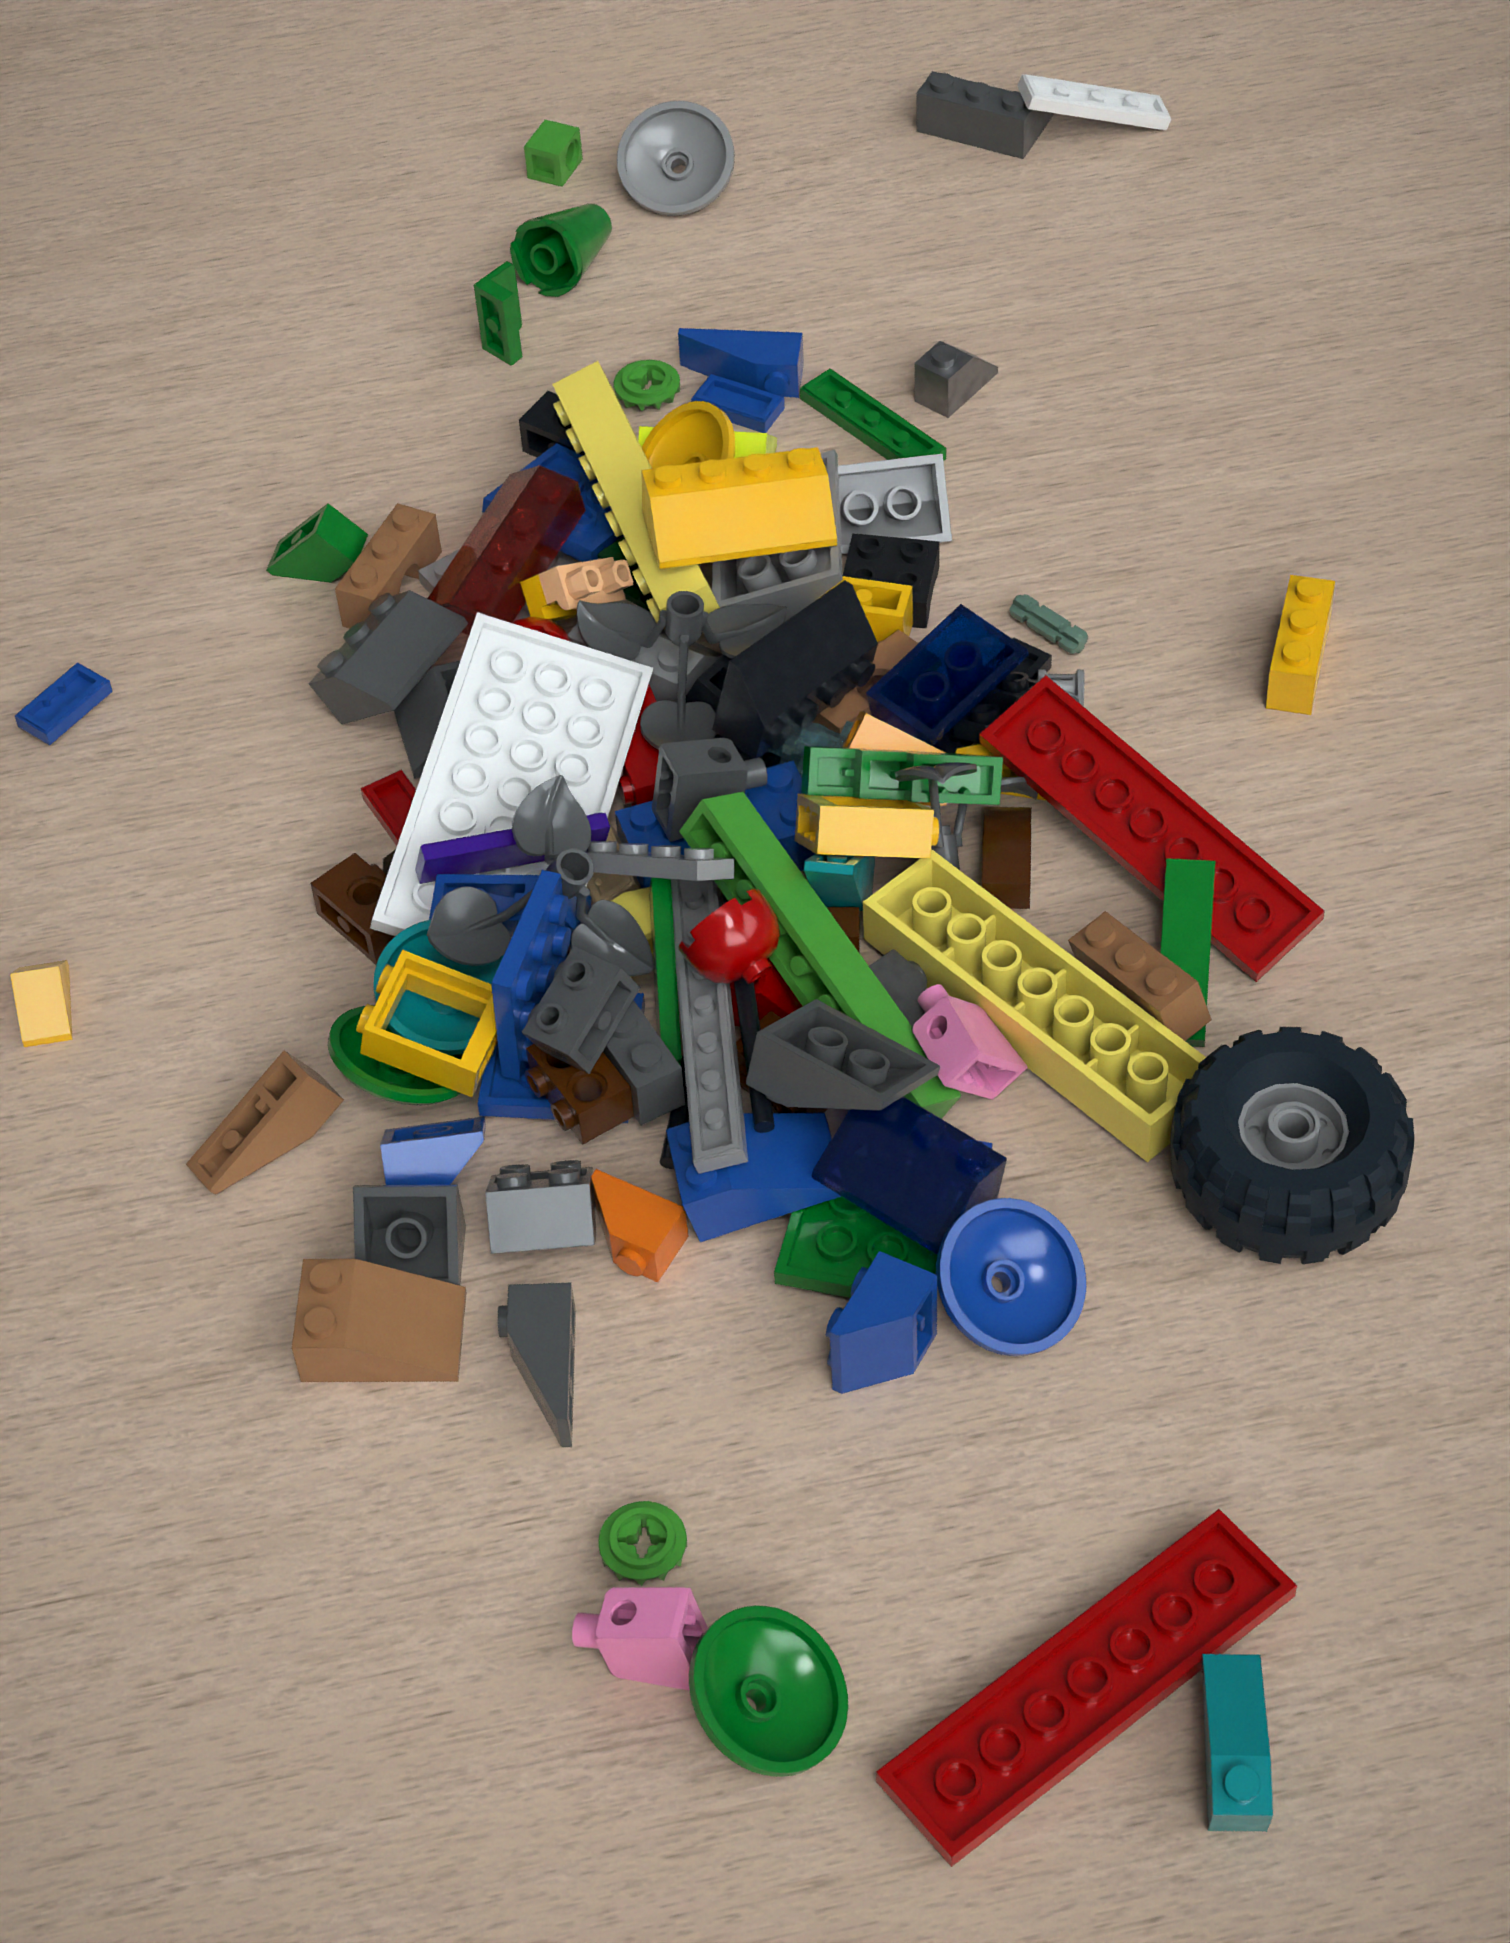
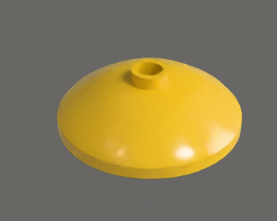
M693 401L678 406L664 416L650 432L642 449L651 468H659L664 465L675 466L699 463L711 459H729L735 457V434L732 423L724 411L709 402Z

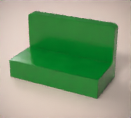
M506 261L473 284L482 349L512 366L523 358L519 333L522 327L515 265Z

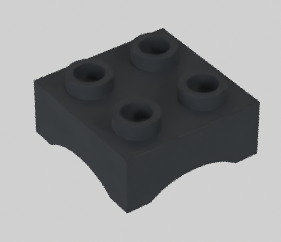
M852 533L843 576L911 585L913 594L912 627L927 629L933 589L940 567L939 541Z

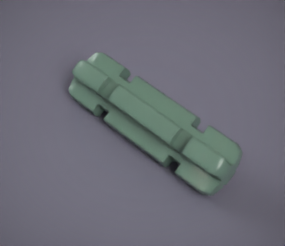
M1027 594L1017 595L1014 598L1013 604L1009 609L1012 617L1022 623L1026 620L1028 627L1051 642L1059 641V647L1070 654L1082 652L1088 641L1086 631L1076 625L1071 627L1070 621L1045 605L1039 607V602Z

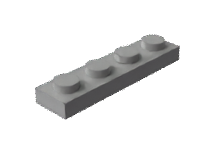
M591 841L588 850L585 851L593 862L594 873L691 881L734 879V859L714 857L713 848H685L684 855H681V846H651V853H649L648 844L622 843L619 844V850H617L616 841Z

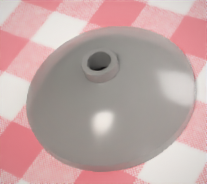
M688 101L664 102L643 111L626 128L617 152L619 176L630 197L643 208L668 216L694 213L711 204L728 185L735 163L732 138L723 121L706 107ZM678 165L686 166L682 173L673 172V169Z

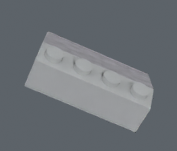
M835 449L821 453V457L829 478L837 545L712 562V592L720 608L747 604L786 606L787 615L785 621H787L843 580L838 455Z

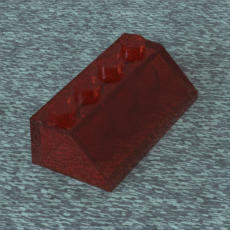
M540 465L509 474L427 599L463 616L469 623L462 631L466 635H470L477 612L512 623L526 603L520 582L547 571L586 511L578 481Z

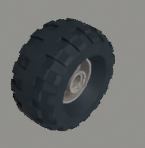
M1280 1027L1277 1033L1263 1034L1262 1030H1256L1240 1035L1239 1039L1233 1042V1047L1221 1045L1201 1061L1192 1079L1186 1078L1178 1095L1170 1138L1171 1172L1175 1187L1182 1190L1186 1201V1208L1205 1230L1215 1228L1216 1237L1220 1239V1242L1237 1252H1241L1245 1248L1259 1253V1260L1281 1264L1282 1258H1300L1302 1264L1323 1262L1325 1258H1329L1330 1252L1335 1250L1339 1254L1344 1255L1369 1241L1371 1233H1376L1380 1226L1385 1227L1397 1212L1400 1199L1405 1193L1410 1174L1415 1138L1413 1118H1409L1406 1113L1407 1099L1392 1075L1386 1072L1382 1074V1066L1378 1064V1059L1362 1047L1354 1050L1343 1043V1037L1321 1031L1320 1035L1301 1032V1027Z

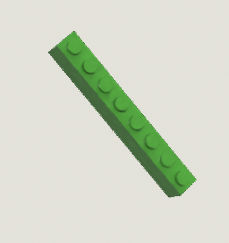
M738 792L702 799L679 832L691 848H713L714 857L734 859V879L714 880L728 901L736 898L742 905L752 900L746 891L759 889L769 902L778 918L780 929L777 949L769 959L802 1006L817 999L927 1058L912 1032L913 1027L745 793ZM937 1075L884 1109L876 1111L893 1135L898 1138L906 1133L936 1126L962 1095L956 1089L945 1087Z

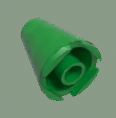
M589 203L525 221L515 231L517 232L515 240L510 245L512 263L515 265L519 277L527 285L532 283L541 289L538 293L544 296L559 297L570 292L579 283L612 231L611 219L602 207Z

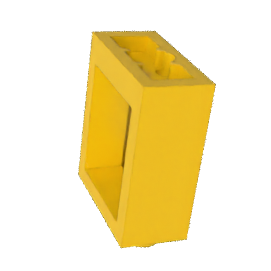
M798 794L795 842L816 854L931 858V846H935L938 842V818L934 817L933 809L918 802Z
M402 950L395 966L387 964L381 973L376 987V992L380 993V996L375 1006L366 1004L361 1013L356 1032L362 1034L360 1054L473 1097L498 1044L492 986L487 982ZM405 990L480 1018L461 1060L386 1031Z

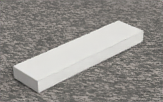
M1027 74L1021 75L1017 85L1027 109L1159 130H1167L1171 122V117L1159 95Z

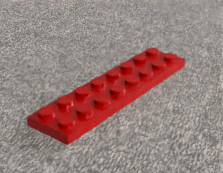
M1047 675L979 734L981 745L994 756L1003 757L1004 765L1018 777H1024L1026 784L1163 902L1166 858L1215 861L1211 944L1255 982L1261 979L1324 919L1325 911Z
M1218 1509L877 1770L876 1782L947 1863L953 1867L1202 1670V1654H1223L1294 1598L1297 1585Z

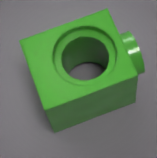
M545 119L524 145L527 177L563 187L583 160L580 128Z

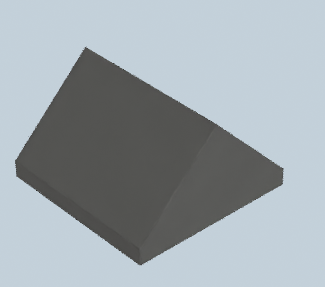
M458 1185L353 1186L355 1259L456 1285L461 1284L466 1224Z

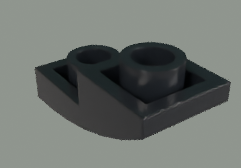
M1010 672L1002 675L1001 680L982 688L983 704L975 705L971 708L970 712L953 719L954 737L980 744L979 734L1039 681L1028 678L1026 673Z

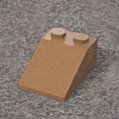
M303 1259L292 1340V1352L301 1382H458L467 1295L466 1287L359 1259Z

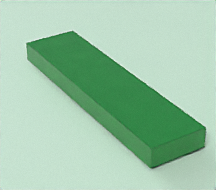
M831 368L800 387V399L887 460L943 454V461L946 460V447Z
M1166 858L1160 953L1198 981L1207 1006L1215 861ZM1206 1025L1188 1038L1186 1042L1193 1047H1205Z
M651 877L649 900L657 1034L681 1066L671 879Z

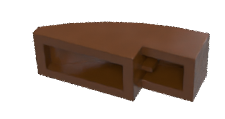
M985 806L982 888L1010 909H1030L1032 807Z

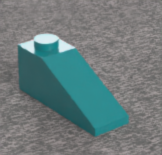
M815 853L805 860L804 872L809 884L826 907H860V911H863V901L873 894L875 856L820 855Z
M1202 1654L1208 1831L1267 1832L1273 1818L1271 1755L1261 1655Z

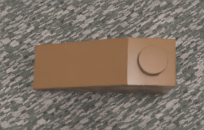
M283 1050L186 1165L204 1186L216 1195L311 1139L344 1099L320 1074Z

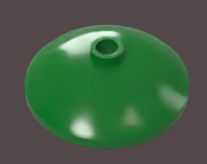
M365 1006L348 1010L334 1021L328 1037L330 1057L340 1072L361 1090L380 1099L405 1105H431L449 1100L461 1094L360 1054L362 1034L356 1032V1028ZM387 1026L386 1031L393 1033ZM455 1054L450 1056L461 1060L463 1054Z
M757 1605L746 1606L730 1611L716 1620L706 1629L695 1646L689 1668V1690L692 1705L709 1739L730 1760L749 1771L772 1777L793 1776L819 1764L837 1746L844 1732L848 1716L847 1685L835 1654L822 1636L805 1621L778 1608ZM747 1697L754 1701L756 1710L750 1706Z

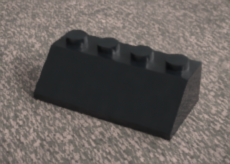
M844 580L729 661L712 728L713 731L723 738L731 740L734 746L751 758H759L771 748L773 750L780 748L789 735L800 727L803 729L807 728L819 713L827 707L834 708L842 701L845 694L856 686L863 687L870 680L875 671L873 660L878 642L852 584Z

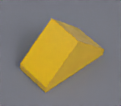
M63 960L19 967L13 971L10 977L23 1046L30 1047L73 1040L68 961Z

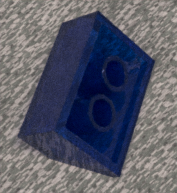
M960 604L866 692L871 715L934 746L1029 655L1028 649Z
M901 1097L882 1110L850 1109L813 1169L812 1178L938 1255L945 1233L960 1215L982 1202L998 1198L1007 1158L909 1099Z

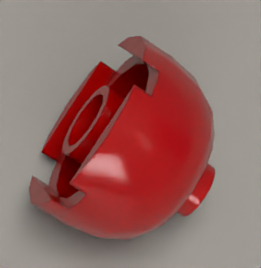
M759 889L746 891L752 900L741 905L736 898H733L703 919L690 931V934L695 939L690 946L683 941L680 942L678 950L700 976L714 983L725 984L744 978L747 984H751L771 969L772 965L767 959L777 949L780 929L776 914Z

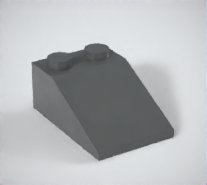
M815 999L757 1032L746 1084L763 1093L770 1101L786 1107L882 1110L937 1076L940 1065Z

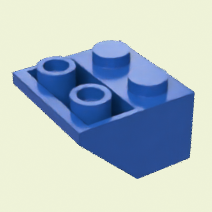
M881 1251L878 1252L869 1268L862 1267L858 1271L851 1287V1298L844 1309L840 1307L835 1309L826 1328V1337L830 1338V1352L827 1365L831 1367L832 1390L843 1394L914 1374L937 1335L936 1274Z

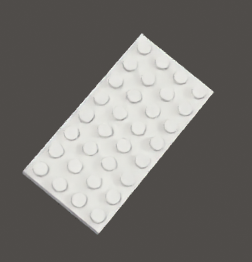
M477 612L381 891L370 929L396 936L414 924L429 920L435 881L419 884L415 868L420 846L512 829L513 816L521 802L537 786L559 775L564 777L569 790L586 815L602 812L606 813L608 818L653 668ZM544 861L478 873V875H540L541 871L546 870L549 865Z

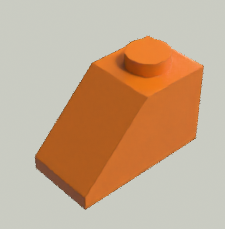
M596 1169L591 1175L594 1202L613 1263L617 1264L621 1270L629 1275L637 1277L642 1275L659 1282L689 1237L684 1207Z

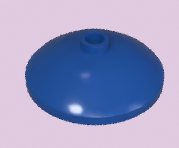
M998 1198L982 1202L961 1214L949 1227L940 1244L936 1262V1275L942 1304L955 1326L976 1345L1005 1356L1032 1355L1046 1350L1061 1341L1076 1324L1083 1309L1086 1296V1271L1083 1258L1067 1228L1054 1215L1042 1207L1014 1198ZM993 1276L1001 1281L1003 1286L1002 1292H998L993 1288L991 1282Z

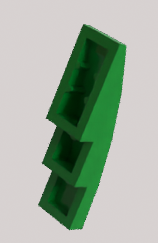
M804 746L801 794L930 802L928 779L898 781L896 780L895 772L914 766L934 767L942 763L960 762L976 764L977 772L951 776L944 784L938 782L939 803L1000 805L1003 757Z

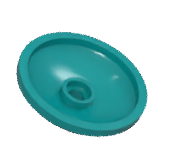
M431 920L419 922L396 935L382 951L374 972L373 991L375 1003L380 996V993L376 992V987L384 967L387 964L394 967L402 950L489 984L492 983L503 956L497 961L483 966H469L454 962L440 954L430 944L427 931ZM405 990L388 1024V1028L396 1035L447 1055L464 1053L480 1018Z

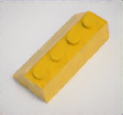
M818 447L796 448L791 451L768 454H751L745 457L722 460L711 459L699 463L675 466L664 465L659 468L641 470L642 513L659 569L837 545L829 478Z

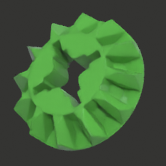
M658 360L636 361L624 366L614 378L615 394L619 400L624 401L626 408L638 405L641 411H644L649 406L659 410L662 402L673 403L675 394L680 392V377L676 369L668 363ZM649 380H651L652 385L649 389H644L645 385H648Z
M651 1501L633 1502L620 1507L606 1519L599 1534V1551L604 1566H608L616 1574L619 1581L625 1577L635 1580L640 1586L646 1580L657 1577L664 1581L671 1569L675 1566L681 1567L682 1557L687 1547L686 1530L680 1517L667 1506ZM642 1528H647V1535L650 1536L651 1544L655 1545L649 1546L647 1554H644V1558H639L636 1547L633 1545L638 1543L639 1536L642 1535Z

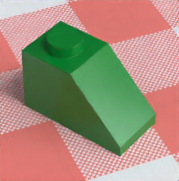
M327 503L279 540L266 571L273 576L332 583L350 569L361 554L368 534Z

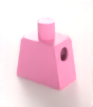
M940 984L927 988L918 997V1004L925 1014L914 1023L912 1032L927 1058L940 1065L938 1077L945 1087L993 1100L1028 1068L979 1005L949 996Z
M611 1588L605 1593L600 1614L579 1612L573 1622L572 1639L575 1647L599 1649L611 1674L617 1678L689 1690V1668L692 1654L698 1640L708 1627L690 1588Z

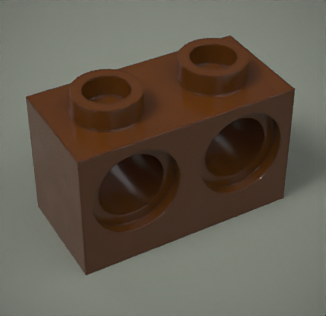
M535 1044L526 1048L529 1069L525 1071V1077L531 1090L538 1098L542 1096L547 1098L558 1125L564 1131L571 1129L582 1145L634 1117L631 1086L603 1052L590 1074L542 1052Z

